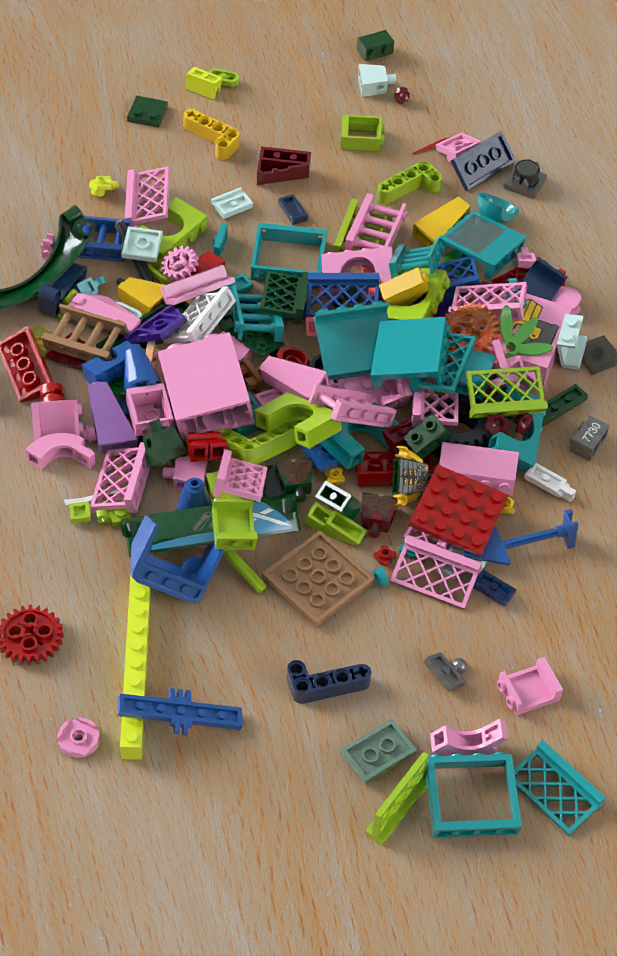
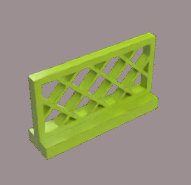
M540 366L466 372L471 407L469 411L470 418L488 417L491 414L496 415L497 413H501L503 416L522 415L524 413L535 414L543 413L548 409L547 401L544 400ZM527 372H535L536 380L533 383L524 377ZM509 373H514L520 378L516 384H513L506 378ZM493 374L502 379L497 386L488 379ZM472 376H479L484 380L479 387L472 382ZM521 380L530 386L525 393L517 387ZM503 381L512 387L508 394L499 388ZM485 382L494 389L490 395H487L480 389ZM532 388L538 393L539 399L533 400L527 395ZM513 390L522 395L519 401H514L509 396ZM495 391L504 397L501 402H496L491 398ZM477 392L486 398L484 403L475 404L474 396Z
M423 751L375 813L374 820L365 830V835L383 846L427 789L425 774L429 754Z

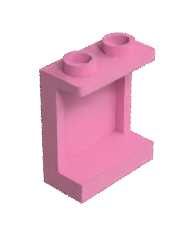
M545 657L537 659L536 666L506 675L505 671L500 672L499 680L497 681L499 691L504 693L508 707L513 709L516 716L560 701L563 693V688Z

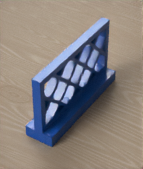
M467 256L438 264L436 269L439 270L454 268L450 273L447 272L448 278L455 280L450 282L442 302L454 298L457 286L481 285L474 258ZM471 262L468 268L463 267V264ZM458 270L463 271L461 276L455 275ZM468 292L460 293V296L463 297L467 295ZM423 294L412 305L420 303L427 295Z
M308 273L306 317H315L318 311H311V306L316 302L322 307L319 309L321 310L328 309L334 302L339 307H347L351 302L357 305L358 303L355 299L361 294L367 299L362 304L367 305L369 302L379 301L380 274ZM321 288L323 292L315 297L312 294V289ZM332 288H339L341 290L334 297L329 293ZM350 288H356L358 292L351 297L347 291ZM368 288H375V293L370 297L364 292ZM327 294L331 300L324 305L320 299ZM345 294L349 300L341 305L337 299Z

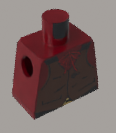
M362 492L361 527L368 530L370 537L377 538L380 532H389L398 506H395V504L398 503L397 497Z

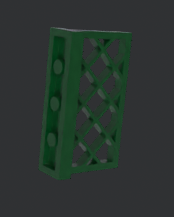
M267 271L259 312L295 318L294 324L301 325L308 289L309 272L303 271V276L301 277Z

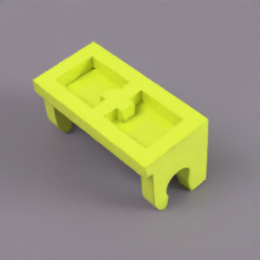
M194 67L186 74L185 89L210 99H215L216 93H220L223 77Z

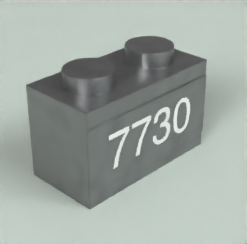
M589 416L586 422H581L578 433L572 435L570 439V452L590 461L606 439L610 425Z

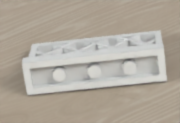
M222 287L218 293H207L197 296L183 313L186 323L179 330L169 334L163 342L179 343L203 340L236 302L229 287Z

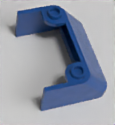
M145 515L131 545V577L140 584L191 603L199 601L224 551L221 549L215 550V544L207 545L202 558L195 555L189 556L184 560L181 567L149 555L152 548V540L159 525L148 515Z

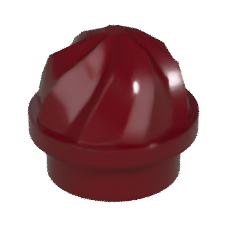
M405 87L397 88L394 93L396 102L400 104L408 102L410 97L408 89Z

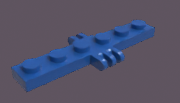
M169 688V699L121 693L117 697L118 716L169 722V726L174 728V734L179 735L181 727L182 735L187 736L188 728L191 729L192 725L240 730L243 726L241 707L191 702V690H186L185 697H183V689H178L177 696H175V689Z

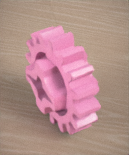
M181 246L179 250L175 247L174 252L169 251V256H164L165 261L161 262L163 266L161 270L171 282L174 280L178 281L181 278L184 279L186 276H192L191 272H196L195 266H199L197 262L199 258L189 246L186 248Z

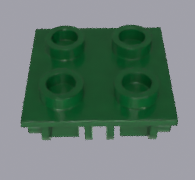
M246 331L243 333L242 340H238L260 357L268 354L271 357H277L279 348L285 346V343L282 341H274L273 335L269 332Z

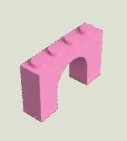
M381 246L375 249L363 248L357 251L346 250L339 253L328 252L321 254L322 273H346L353 266L367 265L375 273L380 274L382 284L391 280L388 263L393 256L392 247ZM332 288L329 293L334 297L341 290L339 288ZM327 294L324 295L326 300H331Z

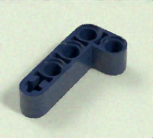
M73 263L52 286L43 284L38 293L40 312L58 317L57 314L60 312L59 305L63 304L62 301L70 290H76L74 285L86 278L87 267Z
M293 660L287 666V682L294 701L299 704H305L363 691L370 685L372 672L368 665L357 664L309 675L306 665L302 661Z

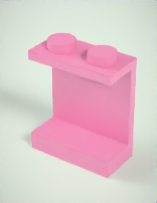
M77 399L31 402L34 441L54 433H69L77 436L83 433V422H79L78 415H82L81 403H77Z

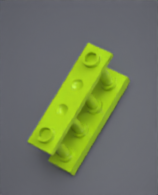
M352 198L334 243L333 252L335 253L345 251L346 238L360 210L357 199ZM370 212L372 217L391 222L393 220V216ZM372 224L364 225L365 228L383 233L387 229L386 227ZM365 235L359 236L361 240L379 245L383 241L382 239ZM354 247L353 251L362 250L363 248Z

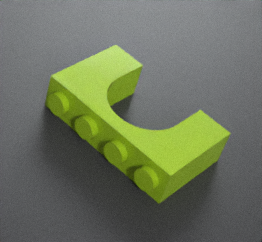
M177 197L168 203V218L165 219L174 223L182 230L175 235L162 236L158 258L165 261L163 257L169 256V251L174 252L175 247L179 250L181 246L185 248L188 244L194 242L201 233L207 230L208 216ZM141 225V226L139 227V228L148 229L147 227H145V226H143V225Z
M420 268L422 273L425 272L429 278L427 283L429 290L424 293L427 296L420 303L412 306L389 304L387 309L389 321L433 318L437 313L440 302L443 301L446 289L450 286V279L447 276L446 270L436 269L434 274H430L429 268Z
M288 392L255 409L257 427L269 432L287 422L302 420L301 423L294 426L295 439L297 444L309 449L342 430L341 421L331 418L333 410L321 405L310 404L308 400Z

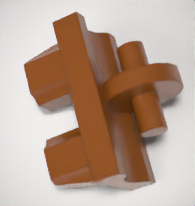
M247 358L242 359L240 369L246 389L253 390L255 394L261 392L260 386L264 382L260 367L253 366Z

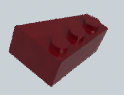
M261 146L257 169V185L309 178L311 152Z

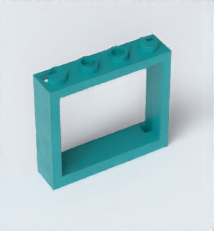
M258 222L250 279L265 281L267 271L301 277L303 276V271L322 273L321 254H325L327 230ZM262 240L320 246L317 272L259 266Z
M496 752L493 755L474 753L464 756L460 753L451 756L434 754L428 758L425 777L432 838L519 834L522 823L512 754H505L504 752ZM504 766L511 819L441 822L435 769Z

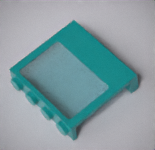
M473 210L439 238L440 243L443 242L444 249L450 246L486 264L487 268L484 277L491 279L513 260L517 253L521 252V247H524L527 236Z

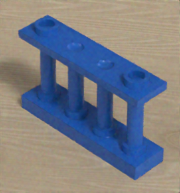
M84 216V218L94 223V232H99L97 242L87 243L78 258L125 262V258H122V239L115 228V223L122 219ZM123 220L127 228L128 226L130 227V220ZM86 224L82 225V230L85 233H89V226ZM106 233L116 234L114 244L104 243Z

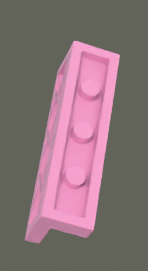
M219 265L160 288L165 304L176 305L236 281L234 277H227L224 265Z

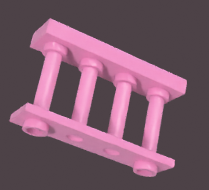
M367 193L346 238L345 251H353L354 247L357 246L370 249L383 246L361 240L359 236L363 234L386 240L384 246L392 247L393 250L392 245L402 222H406L408 217V211H406L407 204L403 203L400 211L375 205L373 202L374 195ZM374 211L396 217L395 223L372 217L370 212L373 213ZM368 223L390 228L391 232L390 234L365 228L364 225Z
M314 385L308 400L310 404L331 407L333 409L331 418L336 421L386 428L391 427L397 412L390 407L369 403L370 393Z

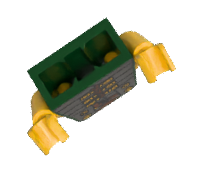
M397 446L399 454H395V457L399 458L393 459L392 495L398 499V503L395 506H404L421 497L433 473L428 472L429 466L423 463L422 458L408 450L405 446Z

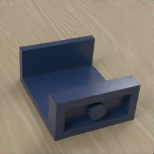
M538 257L522 282H527L526 294L552 301L568 277L560 270L549 265L547 261Z

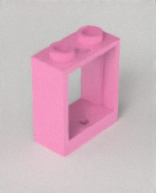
M164 383L126 389V402L135 436L152 433L149 422L153 420L139 422L134 405L160 401L164 418H160L163 429L173 426V416Z

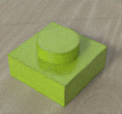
M88 502L69 504L71 524L91 522Z

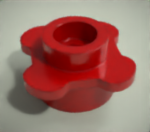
M382 545L378 552H374L373 557L377 559L379 564L386 566L391 564L392 559L397 557V553L391 551L387 545Z

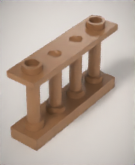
M60 304L59 308L63 318L54 333H43L41 339L44 347L85 361H90L97 356L103 361H112L109 351L119 334L126 336L129 333L126 323L121 320H114L80 310L72 305ZM70 319L78 321L79 323L70 338L60 337ZM86 324L94 326L95 328L87 343L77 342ZM102 329L111 331L103 348L93 347Z

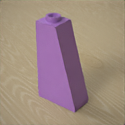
M97 381L88 384V395L99 453L107 452L109 449L136 448L137 438L108 383Z

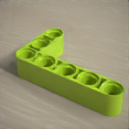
M302 420L287 422L270 432L267 431L252 439H248L231 429H221L217 432H221L222 439L227 441V450L232 451L231 458L259 464L298 445L295 439L294 426L301 423Z

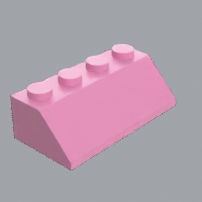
M442 442L439 465L509 496H513L519 452Z

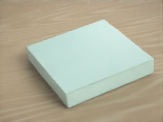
M128 226L122 258L157 263L163 231Z

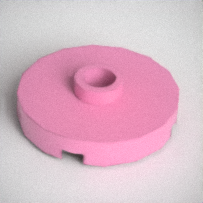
M82 717L66 721L60 727L57 734L58 746L61 751L73 758H84L93 754L100 743V733L97 725L91 720Z

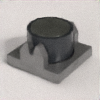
M531 159L521 160L516 163L504 182L503 188L534 199L547 179V174L540 172L538 161L534 162Z

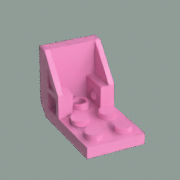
M371 375L338 379L337 381L340 389L370 393L369 403L375 402L379 406L393 409L407 406L413 396L410 378L383 380L382 388H374Z

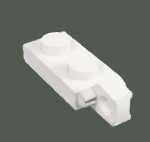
M538 463L534 464V467L530 468L524 475V479L558 498L562 497L569 502H572L575 498L576 490L570 487L566 479Z

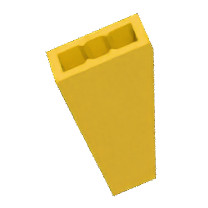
M458 196L413 224L412 236L425 247L432 246L436 238L446 234L448 229H452L458 221L460 222L466 214H469L470 205Z

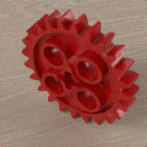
M29 605L28 609L21 606V611L14 608L13 615L6 613L7 619H1L0 652L5 653L6 659L11 657L12 663L18 659L20 665L24 661H27L28 666L31 665L32 661L39 665V659L47 662L46 656L54 657L53 651L59 652V645L63 644V626L60 624L59 617L55 618L54 612L48 613V608L41 611L40 605L36 609H33L32 605Z

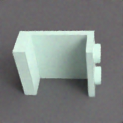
M565 314L557 341L561 368L580 369L587 343V336L579 335L583 316Z

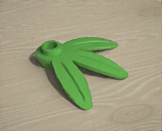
M508 305L503 307L500 317V331L504 341L502 343L505 344L507 354H504L505 357H514L516 354L536 356L551 351L553 349L552 345L546 343L521 344L536 327L537 317L526 321L512 335V314Z

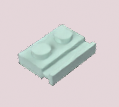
M241 187L211 199V204L215 206L216 211L223 219L253 208V202L245 192H242Z

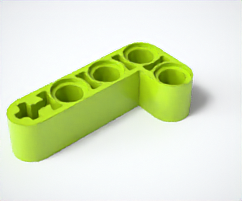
M425 161L419 162L380 182L377 187V202L389 204L421 186L429 193L436 194L441 190L442 174L430 163Z

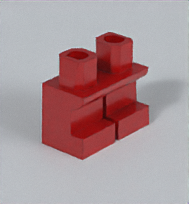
M188 432L186 450L190 462L208 461V459L209 461L222 460L224 450H227V441L222 439L221 432Z

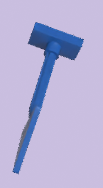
M569 509L564 511L562 525L505 541L501 540L496 527H494L482 556L478 557L465 551L464 557L509 566L510 559L505 549L553 537H562L567 549L575 547L579 524L577 521L571 522L573 511Z

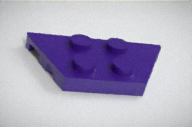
M170 304L124 336V342L129 341L132 344L164 340L169 334L179 330L186 323L185 316L178 309L175 310L174 305Z

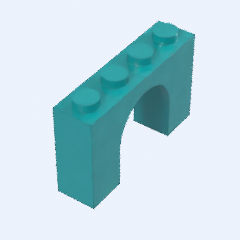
M509 385L501 388L506 394L512 389ZM515 390L509 395L514 401H519L522 398V395ZM498 393L497 402H501L504 397ZM530 393L527 394L533 400L539 399ZM546 410L543 413L530 414L533 416L531 427L524 434L522 441L499 432L489 438L488 448L519 452L517 469L522 472L534 467L537 461L536 454L540 445L539 438L543 429L542 422Z
M393 419L391 427L399 423ZM341 421L342 430L319 443L345 468L350 469L362 462L365 448L349 433L355 431L368 433L389 449L382 435V431L388 428Z

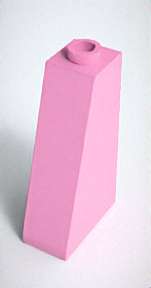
M268 356L260 366L264 382L283 394L288 392L309 400L314 385L329 386L327 372L271 356Z

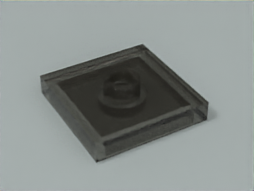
M603 335L587 341L581 362L591 375L617 366V351Z

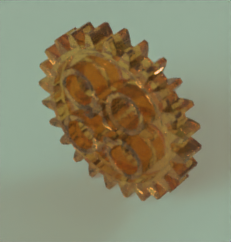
M473 301L470 306H467L466 302H464L463 308L457 305L456 311L450 309L452 315L446 314L445 316L447 318V325L450 324L451 333L461 331L460 334L475 336L476 342L473 349L481 352L485 350L489 353L488 347H492V341L497 340L498 337L496 335L500 334L498 329L500 324L497 322L498 318L494 315L493 310H489L487 305L482 308L480 302L475 306ZM467 317H472L469 321H464ZM481 326H486L485 329L479 330ZM463 341L459 344L460 346L464 347L468 345L469 342ZM454 345L448 350L452 352L458 348Z

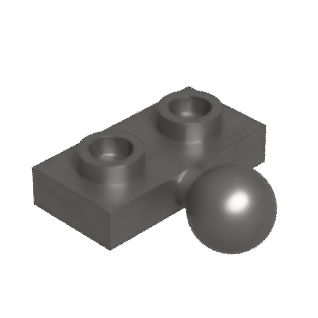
M441 652L426 657L424 664L448 692L464 686L466 680L461 676L467 670V663L464 659L457 658L450 663Z

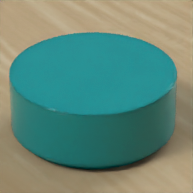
M382 567L374 569L373 575L377 584L381 588L389 585L384 569Z

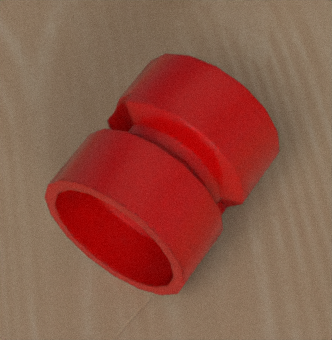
M48 382L41 386V401L65 400L63 386L58 382Z

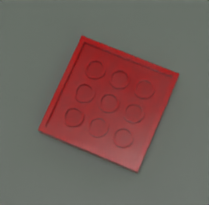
M437 464L408 526L481 557L509 495Z

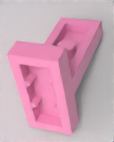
M500 339L492 341L499 369L512 368L510 361L505 359L504 354H507L505 344L501 343ZM510 373L506 377L513 384L520 379L517 375H510ZM497 378L491 380V382L497 386L502 379ZM503 381L499 388L504 387L508 384Z

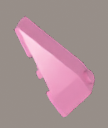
M77 293L69 304L80 310L114 320H121L126 323L129 333L141 323L138 317L107 296Z

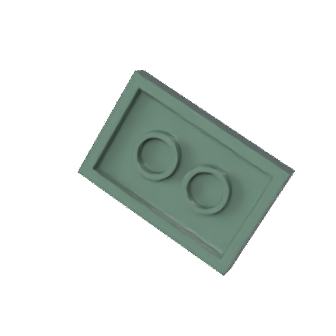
M393 719L343 747L340 751V754L364 785L417 753L415 746Z

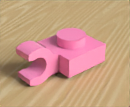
M47 233V239H43L40 245L42 258L47 259L55 244L54 234Z
M521 247V253H517L518 267L529 269L536 261L535 254L529 253L528 247Z

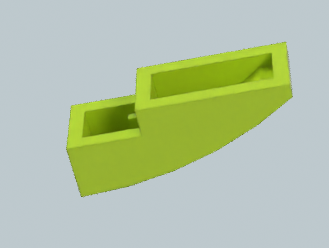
M317 502L314 503L302 522L316 531L321 530L328 537L355 546L360 544L367 532L366 529L336 509L331 512Z

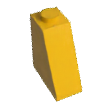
M415 268L379 286L385 302L392 305L409 306L429 290L427 285L429 278L425 272L422 273L419 268Z
M129 277L119 284L118 299L128 306L139 310L144 315L165 302L160 288L165 285Z

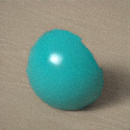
M484 192L480 193L477 198L480 213L501 224L513 220L520 210L512 203Z

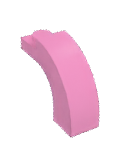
M49 434L37 439L25 449L27 462L40 470L52 460L61 457L72 458L89 469L96 465L95 453L90 448L85 447L84 438L74 434Z
M498 719L474 731H459L445 725L430 733L432 752L442 756H451L456 753L463 754V756L474 753L489 755L498 751L497 745L508 740L506 721Z

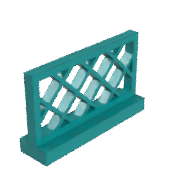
M451 333L448 336V339H451L449 348L455 345L458 349L452 352L446 349L447 359L450 358L452 363L445 365V374L447 376L442 378L441 385H438L436 377H433L435 381L431 383L425 382L426 379L431 377L410 378L411 391L419 392L420 388L454 394L476 342V337ZM463 341L469 342V344L464 347H461L459 343ZM462 353L464 357L455 360L454 356ZM457 367L458 371L450 374L448 370ZM449 380L453 383L451 387L442 384Z
M544 740L514 769L515 776L518 773H528V782H519L515 778L516 787L568 836L579 828L596 810H600L605 805L606 797ZM537 756L543 762V768H531V761ZM531 773H543L544 782H531ZM546 773H556L559 776V782H546ZM531 787H544V797H535L531 793ZM546 787H559V797H546ZM561 787H571L574 790V797H562ZM547 801H559L560 811H550L547 808ZM562 801H575V811H562ZM577 802H587L591 808L587 812L577 811ZM562 816H575V823L568 828L562 822Z

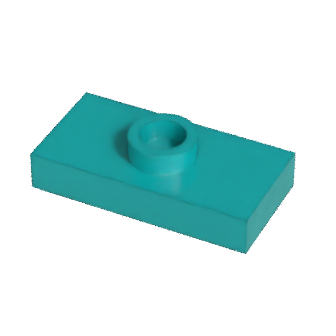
M221 223L218 235H215L213 239L214 254L219 257L222 256L228 238L227 223Z

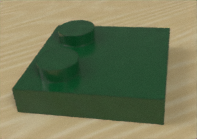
M136 95L128 113L127 122L159 128L168 108V101Z

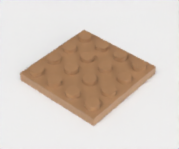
M321 530L262 572V578L315 627L319 626L374 584L375 580Z

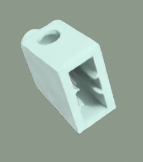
M359 64L358 79L362 97L384 94L387 92L388 84H396V75L386 74L385 66Z

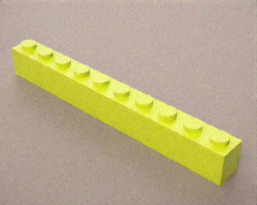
M131 574L123 694L146 696L151 587L136 582L131 577ZM122 717L120 737L121 759L142 760L144 719Z

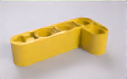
M194 109L184 111V129L216 144V158L226 160L239 148V131Z

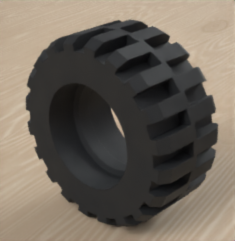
M459 394L458 422L467 425L472 430L458 433L447 429L452 436L445 442L488 448L489 438L493 436L485 428L488 417L470 418L469 396ZM449 397L444 400L448 406L454 403ZM475 398V404L484 403V401L481 402L480 399ZM440 404L434 407L438 412L445 409ZM429 410L424 414V417H428L433 413ZM449 412L443 415L447 419H454V416ZM442 444L432 452L434 456L438 455L440 457Z

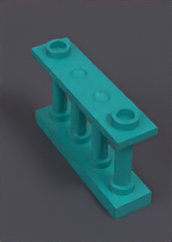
M436 238L432 246L410 250L406 248L405 243L398 244L388 263L391 279L400 276L403 271L415 268L429 267L430 274H434L445 252L443 242L440 243V238Z
M232 285L231 293L236 300L232 305L234 332H237L238 340H242L243 331L270 332V334H273L274 341L281 342L284 330L282 316L242 313V311L259 312L260 304H240L239 301L261 302L262 295L238 294L236 285ZM244 321L268 322L270 325L244 324Z

